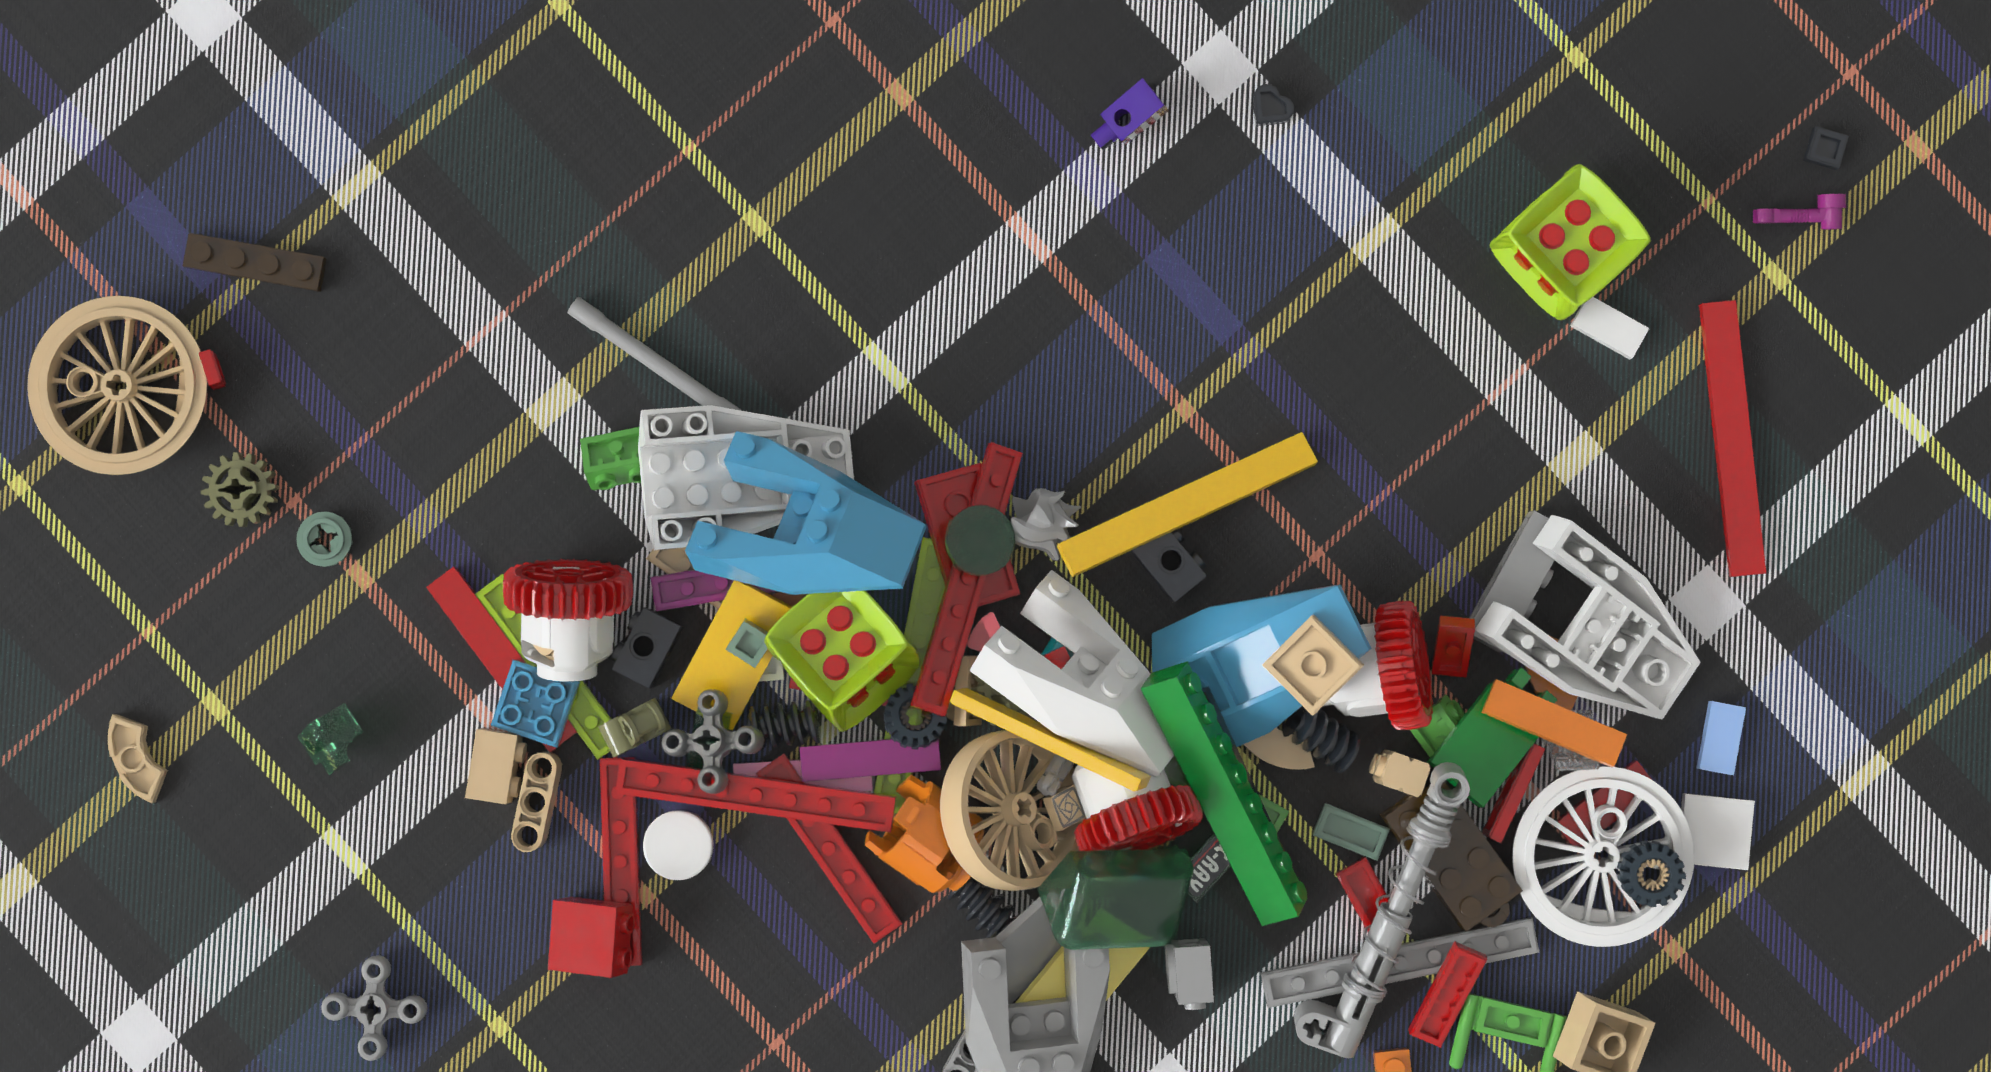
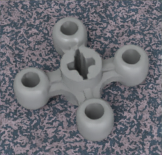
M380 955L371 956L362 964L361 972L366 980V990L362 996L350 998L344 993L335 992L326 996L321 1005L323 1015L329 1020L337 1021L346 1016H354L364 1025V1034L359 1040L358 1052L362 1058L368 1061L381 1058L387 1051L388 1044L383 1036L382 1029L388 1019L400 1018L405 1023L414 1024L421 1021L427 1013V1003L420 996L411 995L401 1000H395L386 993L384 985L391 973V964L388 959ZM373 964L379 966V975H376L372 971ZM333 1001L339 1003V1012L333 1009ZM374 1002L375 1006L381 1007V1011L375 1015L373 1009H368V1004ZM409 1004L417 1008L416 1015L409 1012ZM369 1041L376 1044V1051H372L369 1048Z

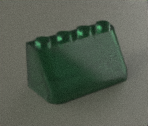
M1187 849L1069 851L1040 885L1038 892L1055 939L1067 949L1166 946L1177 935L1194 867Z

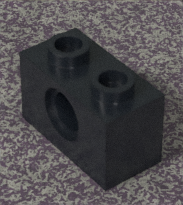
M1177 529L1130 551L1172 603H1175L1207 576L1202 571L1207 567L1195 551L1188 554L1181 545L1185 539ZM1173 551L1178 554L1180 564L1176 570L1169 571L1162 566L1161 557L1164 552Z
M644 607L641 613L636 611L627 626V629L631 631L625 643L620 641L614 650L611 660L615 664L612 670L647 688H653L684 626ZM644 636L651 638L654 643V649L648 656L641 655L637 650V642Z

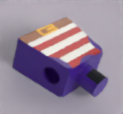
M1142 78L1100 114L1106 122L1094 131L1091 136L1103 151L1118 138L1126 145L1169 110ZM1123 114H1130V123L1126 126H1120V117Z

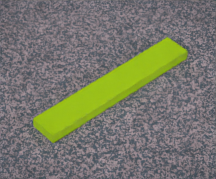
M501 574L475 595L524 661L537 667L536 663L527 660L521 653V613L516 614L504 605V574ZM582 680L580 681L568 720L597 760L609 753L610 750L598 727L611 720V717Z

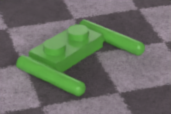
M1469 993L1461 1009L1449 1065L1454 1069H1460L1463 1066L1470 1032L1474 1030L1479 1033L1545 1047L1540 1072H1554L1557 1059L1553 1057L1567 1016Z

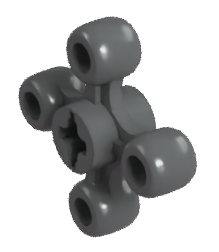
M708 689L700 694L697 701L698 708L703 713V725L692 734L680 729L669 730L662 737L661 744L665 753L670 756L682 757L691 751L699 753L703 758L704 766L698 774V785L706 793L718 794L726 789L729 781L727 773L723 770V757H726L734 749L746 754L757 753L764 746L765 739L761 730L753 726H743L735 732L728 731L722 722V716L728 708V698L719 690ZM715 699V704L711 707V701ZM751 736V742L748 745L747 738ZM715 738L720 739V741H716V743L711 745L706 744V742ZM677 739H679V744L676 747L675 742ZM712 775L715 776V782L713 783V785L711 784Z

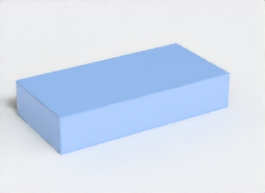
M1708 701L1697 769L1734 775L1746 707Z

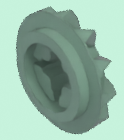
M331 512L314 513L307 517L298 529V550L303 558L313 565L321 567L336 565L348 556L350 547L353 544L352 529L343 517ZM321 528L327 534H338V536H335L330 541V551L325 545H312V543L317 542L321 538Z

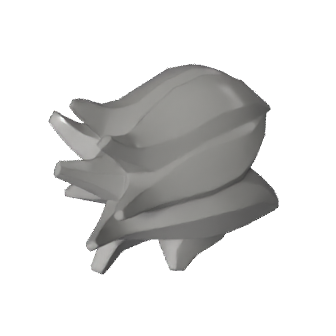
M1036 488L1027 500L1012 497L1016 517H1012L1011 522L1003 526L1007 536L1015 544L1044 551L1051 560L1058 561L1060 556L1057 544L1070 538L1067 527L1079 526L1070 516L1078 511L1081 506L1064 503L1060 498L1064 495L1065 491L1052 492L1047 489Z

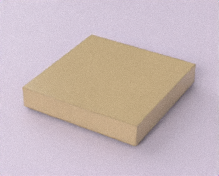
M1313 614L1262 666L1313 716L1364 664Z

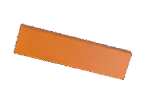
M1497 679L1492 684L1481 712L1611 768L1615 767L1627 736L1623 732Z

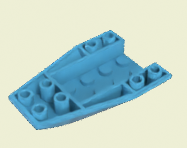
M1339 584L1214 605L1198 611L1152 633V672L1188 661L1192 671L1199 676L1202 688L1209 686L1230 734L1238 747L1270 733L1302 707L1262 664L1311 615L1314 614L1358 659L1372 648Z

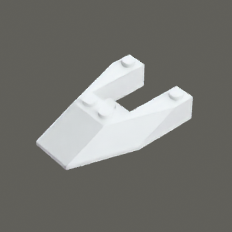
M1551 515L1533 544L1593 589L1558 642L1514 609L1494 601L1476 626L1475 631L1568 694L1663 719L1701 663L1644 575L1573 521Z
M1051 570L1034 589L1020 614L1075 653L1071 659L1060 669L1001 626L984 645L970 671L1053 733L1158 777L1173 758L1174 753L1141 691V687L1150 676L1149 671L1081 591Z

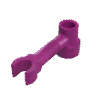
M1846 194L1817 195V209L1753 210V223L1821 222V230L1842 229V209L1846 208Z

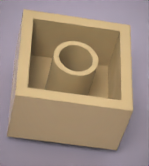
M1577 991L1553 1057L1570 1069L1579 1072H1637L1655 1022L1635 1010Z

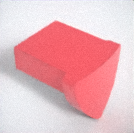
M989 612L976 624L968 639V648L981 652L984 645L1000 628L994 612Z

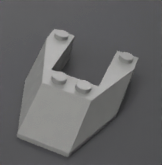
M1097 926L1063 930L1066 997L1008 1004L1006 948L996 937L961 941L966 1045L977 1072L1091 1071L1103 1028L1110 973L1109 937Z

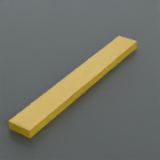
M1300 432L1058 543L1057 549L1071 576H1077L1313 467L1318 461L1304 434Z

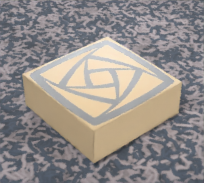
M1075 785L1066 786L1057 791L1055 795L1043 798L1055 831L1064 830L1086 818Z

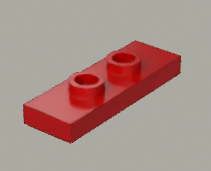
M1454 941L1408 1028L1410 1035L1441 1048L1488 960L1486 954Z

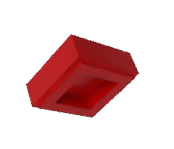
M210 349L199 352L208 385L213 390L226 387L218 356Z

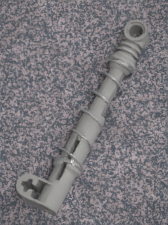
M1451 762L1441 763L1431 773V784L1427 791L1428 796H1425L1424 804L1420 808L1421 812L1416 817L1411 818L1406 828L1412 836L1405 837L1400 842L1401 848L1407 857L1403 865L1394 866L1388 871L1389 879L1394 888L1391 894L1383 895L1376 899L1375 903L1378 911L1373 923L1364 928L1365 942L1360 953L1351 959L1352 972L1345 973L1342 983L1344 992L1337 1008L1316 1000L1303 1001L1296 1007L1293 1016L1296 1033L1305 1044L1344 1058H1354L1376 1004L1382 1002L1387 993L1384 985L1393 963H1399L1396 956L1406 933L1412 934L1408 930L1413 918L1409 912L1413 901L1421 905L1424 904L1423 901L1415 898L1424 874L1428 872L1437 875L1435 871L1427 868L1435 848L1449 847L1452 837L1450 824H1453V816H1456L1457 808L1469 796V782L1464 771L1457 764ZM1455 778L1459 780L1457 786L1451 790L1441 788L1442 783L1446 779ZM1407 839H1414L1409 852H1407L1403 845ZM1402 868L1395 883L1391 873L1394 869ZM1390 897L1388 902H1382L1379 906L1381 899ZM1329 1020L1331 1021V1023L1328 1027L1326 1035L1321 1034L1320 1028L1325 1029L1326 1024Z

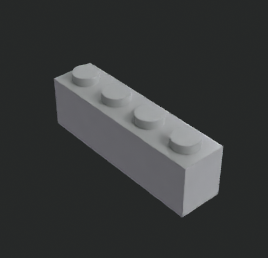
M1535 510L1527 513L1469 617L1475 619V628L1493 601L1514 609L1526 619L1530 617L1537 604V601L1533 598L1540 587L1544 589L1548 585L1554 573L1550 569L1554 559L1533 544L1549 518ZM1474 632V639L1497 652H1504L1479 633Z

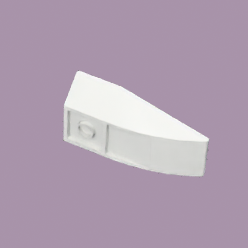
M713 405L641 410L638 454L644 518L653 549L686 548L697 521L751 534L780 524L790 500V494L736 482L730 476L724 463V458L736 431L773 440L837 469L854 480L849 430Z

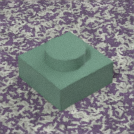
M745 618L725 650L755 668L768 649L764 643V638L768 632Z

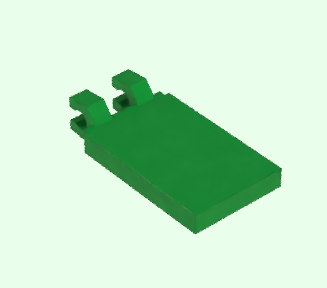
M1521 667L1518 670H1512L1503 682L1522 690L1532 676ZM1493 683L1488 684L1427 761L1433 768L1445 762L1455 763L1460 766L1469 782L1470 791L1467 798L1478 808H1482L1487 804L1538 739V736L1481 713ZM1548 690L1543 693L1539 692L1536 695L1554 704L1558 700ZM1455 778L1446 779L1454 787L1457 786L1459 781Z

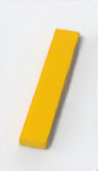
M962 688L953 691L950 699L951 704L1135 792L1146 788L1149 783L1150 775L1061 737L1043 724L973 690Z

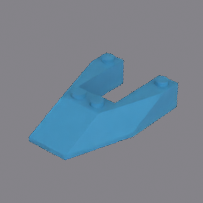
M736 431L724 458V463L732 480L790 494L791 497L773 539L697 521L685 549L695 571L791 595L903 589L926 530V525L837 469L768 438Z

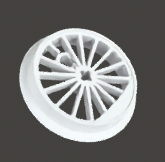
M1590 767L1558 778L1533 799L1524 812L1515 834L1513 869L1515 880L1523 890L1520 893L1523 900L1534 916L1548 929L1567 940L1583 945L1596 947L1618 946L1634 942L1651 934L1661 927L1678 909L1692 879L1694 844L1689 824L1681 808L1671 795L1656 782L1639 773L1623 768ZM1610 788L1607 803L1595 809L1591 789ZM1618 789L1634 794L1633 799L1624 812L1614 806ZM1581 791L1585 792L1593 838L1567 799ZM1644 800L1654 811V814L1625 832L1628 819L1639 803ZM1561 802L1578 825L1587 842L1548 816ZM1609 812L1615 813L1617 822L1613 828L1603 830L1600 825L1602 816ZM1546 820L1583 845V847L1537 838L1542 824ZM1660 820L1665 837L1653 841L1667 845L1679 855L1678 858L1683 861L1685 866L1682 868L1683 872L1686 873V879H1682V884L1685 886L1682 891L1678 890L1676 892L1678 897L1675 900L1671 898L1667 900V905L1656 904L1657 907H1650L1645 904L1638 908L1634 900L1621 888L1620 885L1622 884L1618 880L1614 869H1618V862L1623 861V857L1620 854L1624 851L1629 852L1631 850L1629 846L1633 844L1620 845ZM1535 844L1581 853L1534 862ZM1603 848L1608 853V857L1601 858L1599 863L1594 854L1595 852H1601ZM1580 861L1540 887L1536 876V869ZM1583 870L1563 900L1546 895L1547 892ZM1607 872L1633 910L1632 912L1613 910ZM1599 873L1606 909L1592 907ZM1591 874L1585 905L1571 903Z

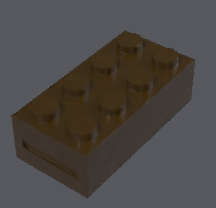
M1430 778L1425 783L1422 795L1415 797L1407 794L1379 814L1399 843L1405 837L1412 836L1406 828L1411 818L1416 817L1421 812L1420 808L1424 804L1425 796H1428L1427 791L1431 784ZM1444 781L1441 785V788L1444 790H1451ZM1460 805L1457 808L1456 816H1453V824H1450L1452 837L1449 847L1435 848L1427 867L1435 871L1437 875L1425 872L1424 878L1460 928L1467 932L1479 922L1488 927H1496L1502 924L1509 916L1508 901L1523 890L1464 807ZM1407 839L1403 845L1407 852H1409L1414 839ZM1497 909H1499V910L1497 911V913H1495L1494 915L1488 917V916H1489L1490 914H1492L1494 911H1496Z

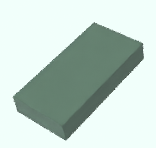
M1324 803L1312 835L1378 861L1390 828Z

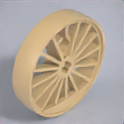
M1007 730L991 732L980 736L966 744L956 754L944 777L940 798V814L948 846L957 862L972 878L990 888L1019 891L1050 883L1067 870L1079 850L1074 831L1083 820L1064 830L1055 831L1051 820L1041 815L1048 814L1047 809L1037 808L1035 801L1044 797V795L1040 791L1032 795L1029 793L1044 774L1055 753ZM1012 743L1020 746L1015 770ZM999 744L1001 768L993 750ZM1032 753L1039 762L1025 780ZM983 760L985 762L990 777L980 766ZM1073 766L1064 781L1060 782L1061 785L1057 791L1066 786L1074 785L1071 778L1075 770ZM972 775L986 792L970 784ZM968 795L992 807H968ZM969 813L993 814L971 827ZM992 825L978 844L974 834ZM1035 829L1038 832V840L1035 837ZM995 840L991 859L989 860L985 853ZM1005 850H1006L1007 874H1006L1005 872H1003V871L1000 870V869H1001L1002 862H1003ZM1032 851H1036L1045 862L1040 869ZM1019 854L1028 875L1025 879L1020 878Z

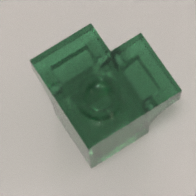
M344 703L310 722L297 737L314 764L321 763L328 775H331L340 770L349 761L347 746L354 742L363 731Z

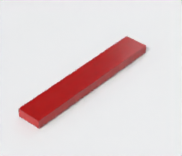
M452 567L426 588L503 690L512 661L526 662L476 597V593L456 567ZM569 720L566 722L559 746L577 733V730ZM543 743L549 753L558 748Z
M785 753L755 773L757 777L804 783ZM787 818L874 944L902 925L898 915L834 824Z
M636 757L600 758L604 900L633 904L632 913L635 916V926L630 936V949L632 950L630 966L642 965L637 796L615 794L620 759H636Z

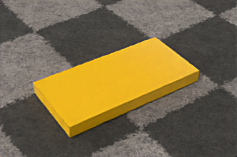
M734 580L671 699L703 715L697 704L700 694L708 689L723 692L728 698V708L722 716V722L724 727L733 731L773 655L767 649L754 668L725 649L745 618L769 632L774 624L792 606L750 584ZM715 699L711 701V707L714 706Z

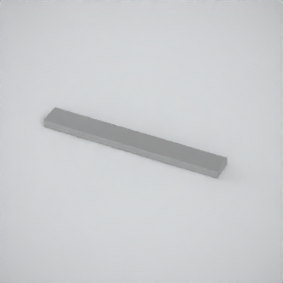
M1529 917L1504 922L1496 927L1485 926L1470 929L1467 932L1460 931L1402 943L1396 956L1399 963H1393L1385 984L1437 974L1454 941L1486 954L1488 959L1486 963L1539 953L1533 919ZM1360 952L1260 972L1267 1007L1271 1008L1343 993L1342 983L1345 973L1352 972L1351 959Z

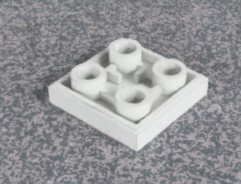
M1682 794L1681 810L1686 817L1693 838L1694 865L1748 870L1755 801Z

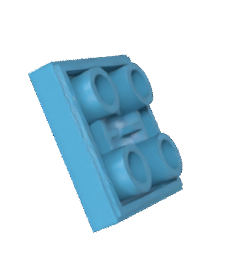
M513 660L491 726L558 747L580 681L547 680L537 675L536 666Z

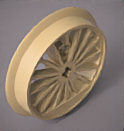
M108 296L84 302L58 318L43 335L35 349L28 374V399L34 421L44 439L58 454L83 469L101 474L123 475L152 468L170 458L186 443L201 418L206 401L207 379L198 354L201 352L190 331L178 318L152 302L128 296ZM125 319L122 360L120 363L109 322ZM135 321H143L150 324L151 327L131 362ZM98 325L101 326L113 368L86 336V332ZM161 331L171 343L140 367L157 333ZM78 339L107 372L106 374L68 355L69 349ZM174 350L178 352L180 366L143 377ZM64 359L79 366L69 372L67 379L58 378ZM90 374L93 378V386L89 391L83 392L79 386L80 379L84 375ZM179 374V389L142 386ZM116 383H126V389L116 390ZM66 384L70 393L77 396V398L59 403L57 385ZM141 392L178 395L176 411L143 395ZM104 397L70 426L67 425L62 415L63 409ZM138 398L174 417L173 424L166 433ZM108 405L88 444H85L75 435V432ZM134 406L160 437L147 447L143 440ZM116 411L112 453L100 452L96 449V446ZM126 411L138 450L121 454Z

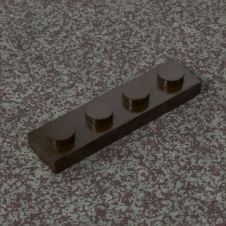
M189 233L182 266L188 269L321 292L327 259L322 256Z

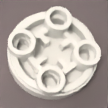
M684 810L669 811L657 817L648 827L643 841V851L649 866L657 874L670 880H685L700 873L711 860L714 846L713 836L706 822L696 813Z

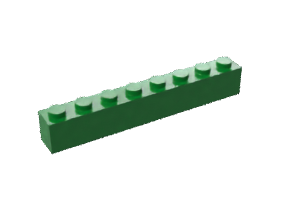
M1188 661L1152 672L1141 687V691L1261 925L1264 926L1298 917L1308 899L1306 888L1298 880L1292 868L1289 854L1283 851L1277 839L1276 828L1268 821L1262 809V801L1259 795L1253 791L1247 779L1244 765L1238 762L1232 750L1231 739L1227 733L1223 732L1217 720L1214 706L1208 702L1202 691L1199 676L1192 671Z

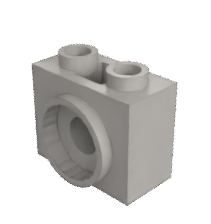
M1205 938L1170 940L1171 944H1165L1169 994H1174L1178 1004L1185 1005L1186 1010L1205 1009L1206 1003L1214 1002L1209 943Z

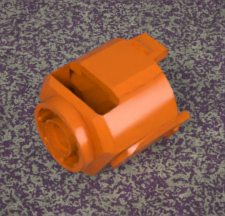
M911 774L896 789V792L906 800L893 819L891 833L885 832L881 838L870 830L866 834L865 846L916 885H921L931 893L942 892L946 888L956 891L971 876L957 862L946 841L940 814L942 789L931 781L924 783ZM969 813L971 827L983 821L976 813ZM984 829L974 834L978 844L983 839Z

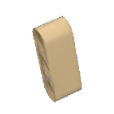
M544 751L534 754L526 763L511 833L513 845L522 852H531L542 847L548 838L562 772L561 760L555 753ZM540 758L548 759L552 765V771L548 777L539 775L536 770V764ZM533 792H538L544 797L545 805L541 811L532 809L529 804V797ZM526 826L533 827L538 834L534 845L527 844L522 838V831Z

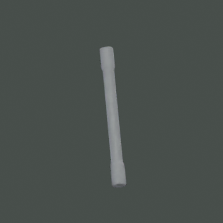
M577 297L571 304L567 312L570 316L590 330L601 334L702 406L713 405L741 410L724 397L716 395L613 323L601 311L581 297Z

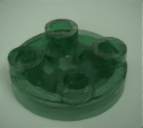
M975 505L960 511L949 521L945 534V546L949 558L957 570L971 575L983 576L1000 570L1009 562L1015 548V533L1010 521L1002 512L990 506Z

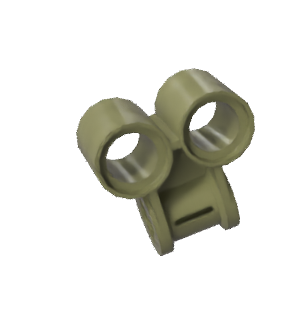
M656 698L598 727L614 758L672 729Z

